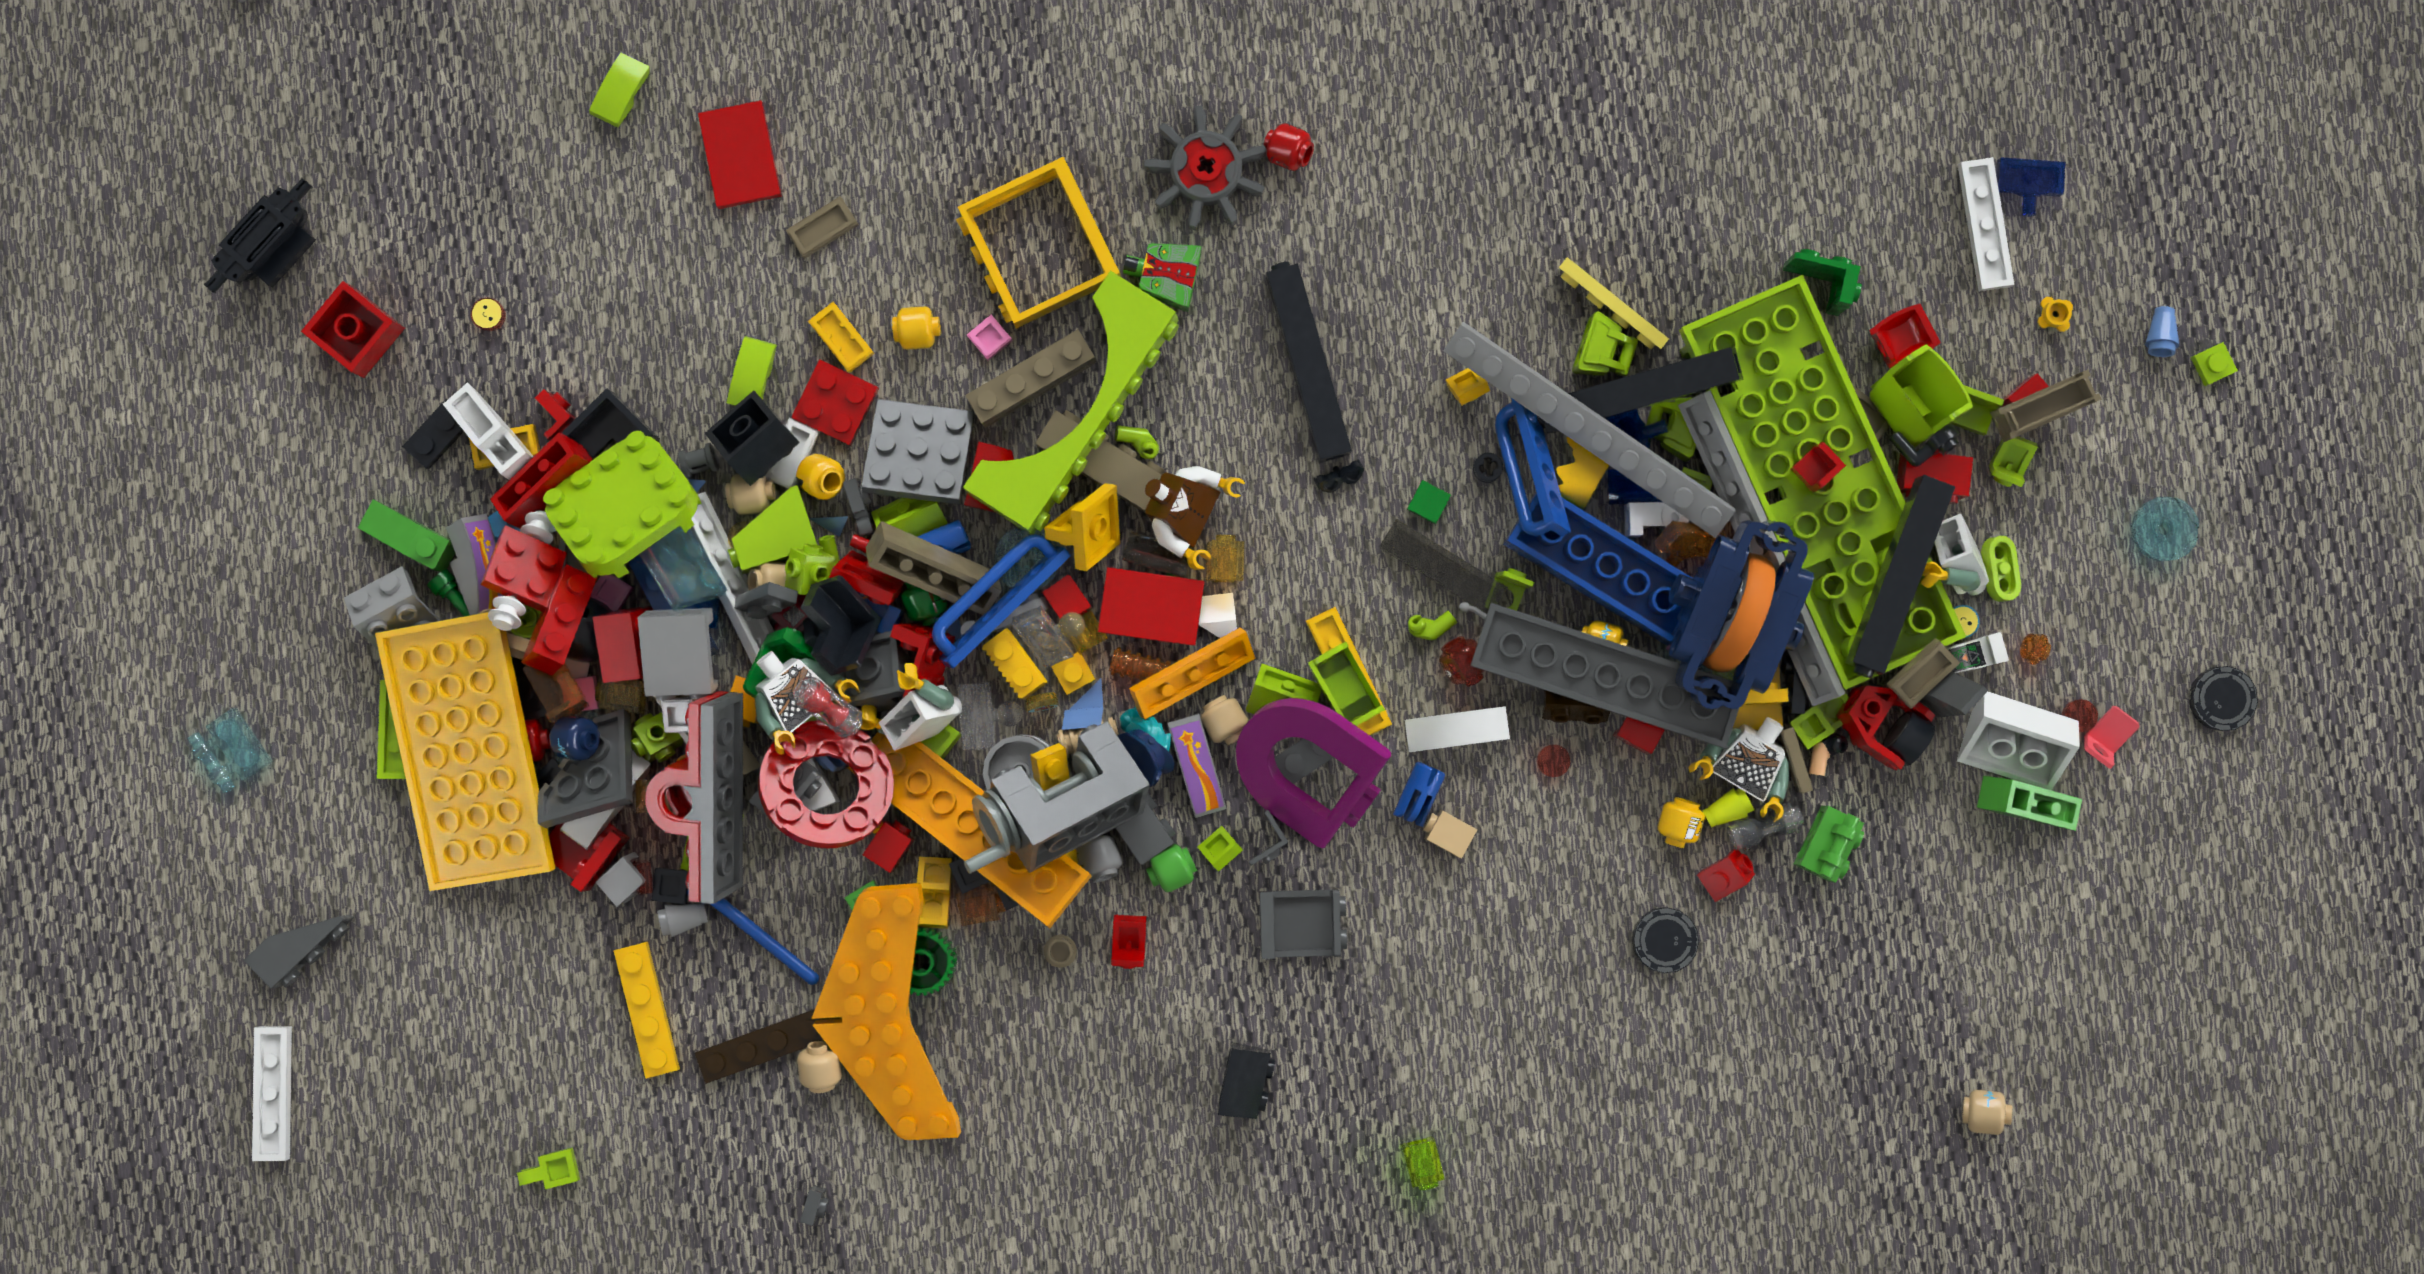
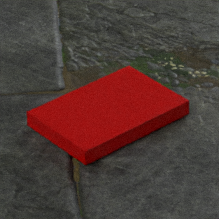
M759 100L698 113L716 207L724 209L782 197L763 102Z
M1107 567L1098 633L1196 646L1205 581Z

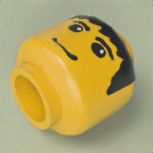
M812 454L800 462L796 472V480L803 492L817 499L828 500L840 493L844 486L845 473L839 462L822 454Z

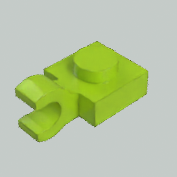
M573 1147L540 1155L538 1157L540 1166L517 1172L520 1186L543 1180L545 1190L580 1180Z

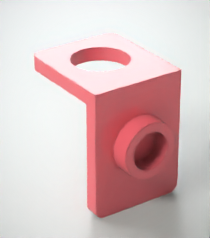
M2112 706L2084 736L2085 751L2111 769L2114 766V753L2139 729V722L2119 707Z

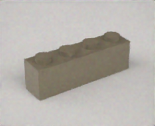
M1079 329L965 396L983 427L986 428L1096 364V359Z
M1055 410L1035 445L1042 451L1048 449L1071 433L1082 420L1067 410L1063 414ZM1106 434L1101 445L1096 450L1092 448L1085 458L1088 462L1081 474L1100 486L1104 483L1117 485V496L1145 513V509L1151 499L1145 494V487L1152 479L1160 480L1165 470L1151 461H1148L1145 465L1135 459L1137 453L1123 444L1117 448L1107 442L1110 437Z
M882 521L866 546L869 567L953 603L958 601L990 570V568ZM998 580L968 609L984 615L993 606L1002 591L1000 581Z

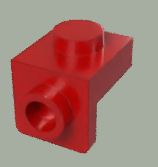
M543 389L535 397L557 421L544 433V436L549 441L559 432L562 433L576 419L567 410L571 404L559 392L553 395Z
M1736 847L1724 858L1701 870L1697 876L1713 900L1717 902L1746 886L1755 873L1749 857L1742 854Z
M1114 915L1112 966H1120L1124 969L1144 966L1147 916Z

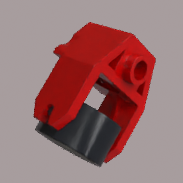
M1868 685L1853 688L1848 695V700L1846 703H1843L1836 714L1838 720L1840 719L1843 724V729L1849 733L1850 741L1854 746L1859 747L1895 771L1897 769L1901 770L1903 766H1909L1914 763L1928 747L1935 733V726L1929 723L1932 722L1935 714L1929 708L1918 702L1910 709L1889 688ZM1898 706L1905 713L1893 724L1881 745L1876 741L1874 734L1891 707Z

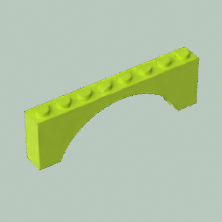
M1111 270L1092 297L1104 322L1107 335L1108 357L1102 387L1087 415L1066 437L1037 454L1010 461L981 460L963 486L968 495L1030 535L1035 534L1037 530L1042 531L1051 517L1049 511L1055 503L1060 504L1069 491L1067 485L1074 475L1078 477L1083 472L1088 462L1085 458L1092 448L1096 450L1101 445L1106 436L1104 430L1110 421L1116 422L1124 410L1123 402L1129 394L1134 395L1143 381L1141 375L1147 367L1152 368L1156 364L1161 354V351H1159L1165 340L1170 341L1179 328L1176 311Z

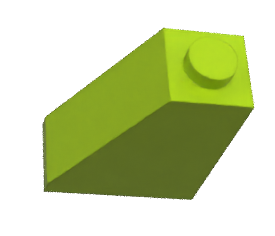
M798 485L790 487L731 539L733 548L728 549L733 568L740 567L742 575L765 563L787 561L790 548L803 549L804 544L817 545Z

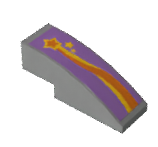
M487 514L460 518L446 527L457 556L455 560L450 562L469 614L475 615L485 609H496L492 603L493 599L503 596L480 585L496 543Z
M1196 714L1169 722L1168 727L1195 818L1227 809L1200 715Z

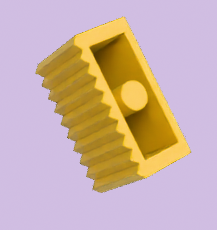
M1008 628L983 645L982 650L990 657V661L994 662V666L1002 673V677L1006 678V682L1010 683L1014 693L1018 694L1017 698L1026 699L1048 683Z

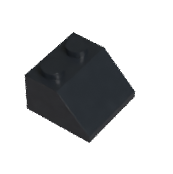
M1231 1042L1218 1103V1115L1257 1119L1258 1111L1265 1112L1268 1092L1263 1091L1265 1078L1272 1079L1275 1059H1270V1050Z

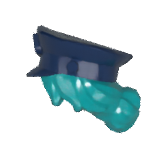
M1135 707L1126 710L1121 715V729L1125 733L1117 736L1150 784L1149 787L1157 784L1161 774H1168L1174 769V759L1169 752L1171 734H1165L1162 723H1158L1154 717L1151 716L1143 719L1139 716Z

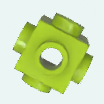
M804 544L803 549L790 548L789 559L785 564V587L798 591L800 595H807L812 584L829 579L832 568L835 566V557L824 552V547L820 545Z
M662 712L655 716L651 713L647 714L634 723L635 727H633L631 734V747L639 758L643 756L650 763L656 759L659 763L669 759L676 753L674 749L683 744L684 740L679 733L664 732Z

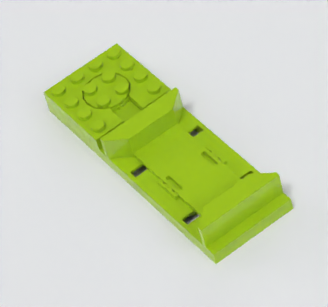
M1803 275L1683 326L1679 329L1685 346L1680 350V354L1682 357L1690 359L1729 347L1736 348L1744 380L1731 383L1734 392L1723 397L1720 396L1717 388L1706 390V392L1711 391L1767 519L1787 524L1793 531V536L1803 540L1807 545V555L1801 568L1813 572L1814 579L1805 603L1844 690L1871 679L1854 673V667L1846 664L1845 661L1906 502ZM1820 341L1824 353L1805 360L1801 348ZM1823 441L1846 466L1823 488L1812 492L1790 468L1815 445ZM1868 448L1873 460L1854 468L1849 456ZM1778 488L1782 500L1769 505L1764 493ZM1774 532L1777 541H1783L1788 543L1787 540L1780 538L1779 535H1777ZM1788 550L1783 551L1785 558L1787 556ZM1929 555V558H1928L1927 563H1929V562L1932 561L1931 558H1930V555ZM1941 580L1937 581L1931 588H1926L1919 582L1885 672L1910 662L1934 638L1938 639L1944 646H1947L1966 637Z

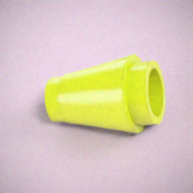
M1732 788L1702 811L1712 828L1716 825L1719 826L1749 817L1748 813L1754 811V808L1745 791L1740 788L1737 790Z

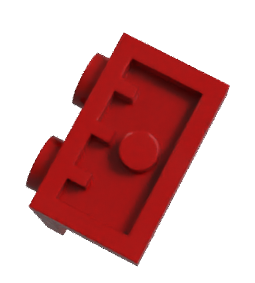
M922 623L894 624L890 637L901 641L900 647L917 652L914 665L917 667L918 679H926L936 686L944 685L943 673L946 666L939 660L943 653L933 641V627L923 626ZM945 633L947 639L953 644L956 636ZM914 688V689H910V690H905V691H904V694H903V698H904L910 691H913V690H916V689Z
M564 823L558 824L549 834L554 864L574 879L570 885L580 892L590 891L630 837L609 823L588 850H586L560 831Z

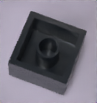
M754 390L705 432V435L726 462L750 486L759 478H763L769 469L782 458L788 456L793 448L800 443L778 415Z

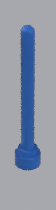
M723 898L715 904H710L808 984L815 985L818 983L819 975L726 899Z

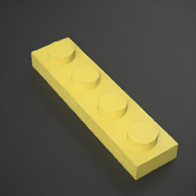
M1568 257L1559 266L1564 271L1560 276L1564 281L1575 289L1579 284L1589 291L1586 296L1589 301L1599 309L1604 304L1615 312L1611 318L1624 329L1631 325L1639 331L1640 334L1636 338L1652 350L1655 345L1662 349L1669 340L1668 337Z

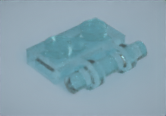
M237 708L230 709L206 726L212 735V738L205 742L199 732L187 738L193 747L191 752L197 760L203 762L210 772L208 774L209 779L213 784H218L223 793H227L235 787L229 777L234 772H237L241 780H247L273 762ZM219 747L229 761L221 766L213 754Z

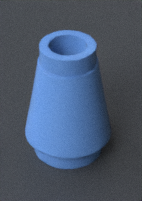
M2168 306L2155 308L2145 342L2148 354L2155 357L2175 355L2176 349L2179 347V338L2174 308Z

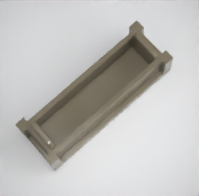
M2087 369L1990 412L2003 442L2102 400L2100 394L2095 393L2088 378L2091 375L2089 370Z

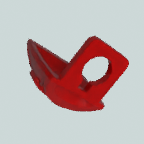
M1920 303L1893 313L1869 330L1889 369L1922 346L1927 344L1933 349L1941 343Z

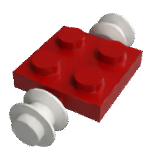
M535 511L526 514L525 521L527 524L523 525L520 531L506 525L504 526L483 576L481 586L504 595L493 599L492 603L496 609L488 612L489 620L500 630L510 631L521 626L519 616H523L526 612L523 604L541 612H544L549 604L567 552L549 545L553 541L551 532L556 531V529L549 521L545 511Z

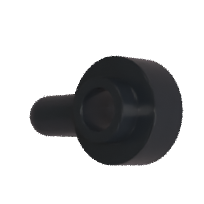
M1950 423L1936 432L1918 451L1915 450L1900 431L1895 433L1889 440L1912 466L1918 467L1933 455L1941 453L1945 456L1959 444L1956 439L1960 433Z

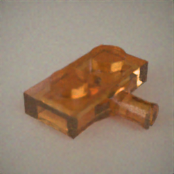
M1672 521L1665 527L1654 543L1658 552L1671 553L1664 561L1677 567L1686 558H1707L1716 538L1696 524ZM1722 529L1720 533L1717 535V537L1719 535L1727 537L1724 529Z

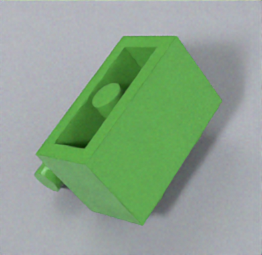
M1821 805L1794 861V865L1828 882L1836 883L1838 878L1842 879L1848 871L1850 861L1847 859L1852 848L1857 849L1864 837V832L1861 831L1864 823L1859 821L1860 819L1854 815L1845 814L1830 806Z

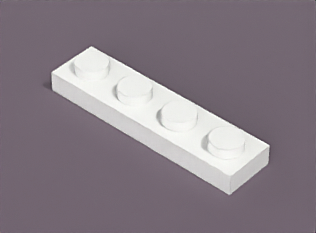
M1992 157L1961 162L1958 164V171L1978 292L2011 287L2014 285L1994 159Z
M292 1026L254 1027L252 1161H286L290 1159Z

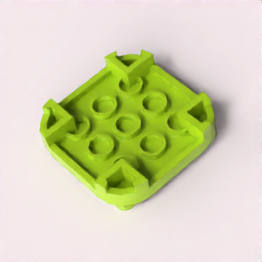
M641 431L630 433L626 439L604 451L590 461V463L564 479L555 488L548 490L543 496V501L546 504L545 511L549 521L584 569L594 578L597 575L605 576L615 574L617 578H620L630 573L624 564L680 526L686 533L695 525L691 519L698 505L702 504L697 492L659 442L650 436H645Z

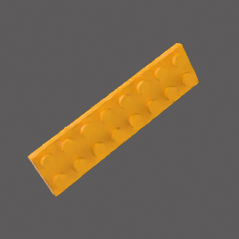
M877 732L871 741L881 752L886 754L893 772L894 791L891 804L963 861L991 848L979 827L972 807L973 797L977 795L982 796L984 791L921 741L894 751L887 737ZM848 767V769L854 774L851 767ZM1012 851L1005 858L1001 857L976 870L1049 929L1092 877L1088 871L1066 854L1031 873L1027 871L1016 852Z

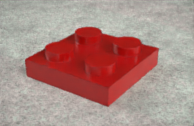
M819 359L791 418L852 446L879 387Z

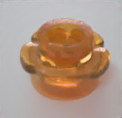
M2028 634L2020 647L2021 657L2028 659L2032 665L2046 660L2051 650L2047 636L2045 634Z

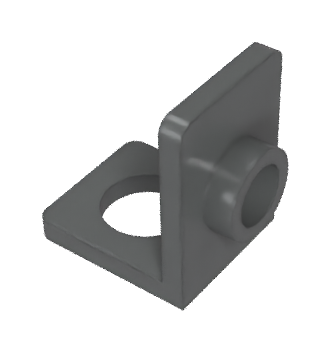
M1266 810L1264 814L1281 840L1248 860L1250 866L1261 859L1265 864L1282 854L1279 848L1288 843L1269 810Z

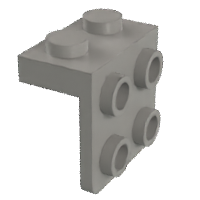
M403 566L344 597L353 627L377 650L375 633L440 621L417 597L410 575Z

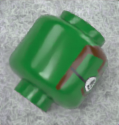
M906 582V588L902 590L900 595L907 617L911 621H921L923 626L936 623L934 618L940 617V614L944 613L948 608L947 600Z

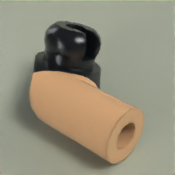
M1836 733L1831 734L1812 747L1809 774L1825 776L1827 760L1837 753H1844L1847 750V739Z

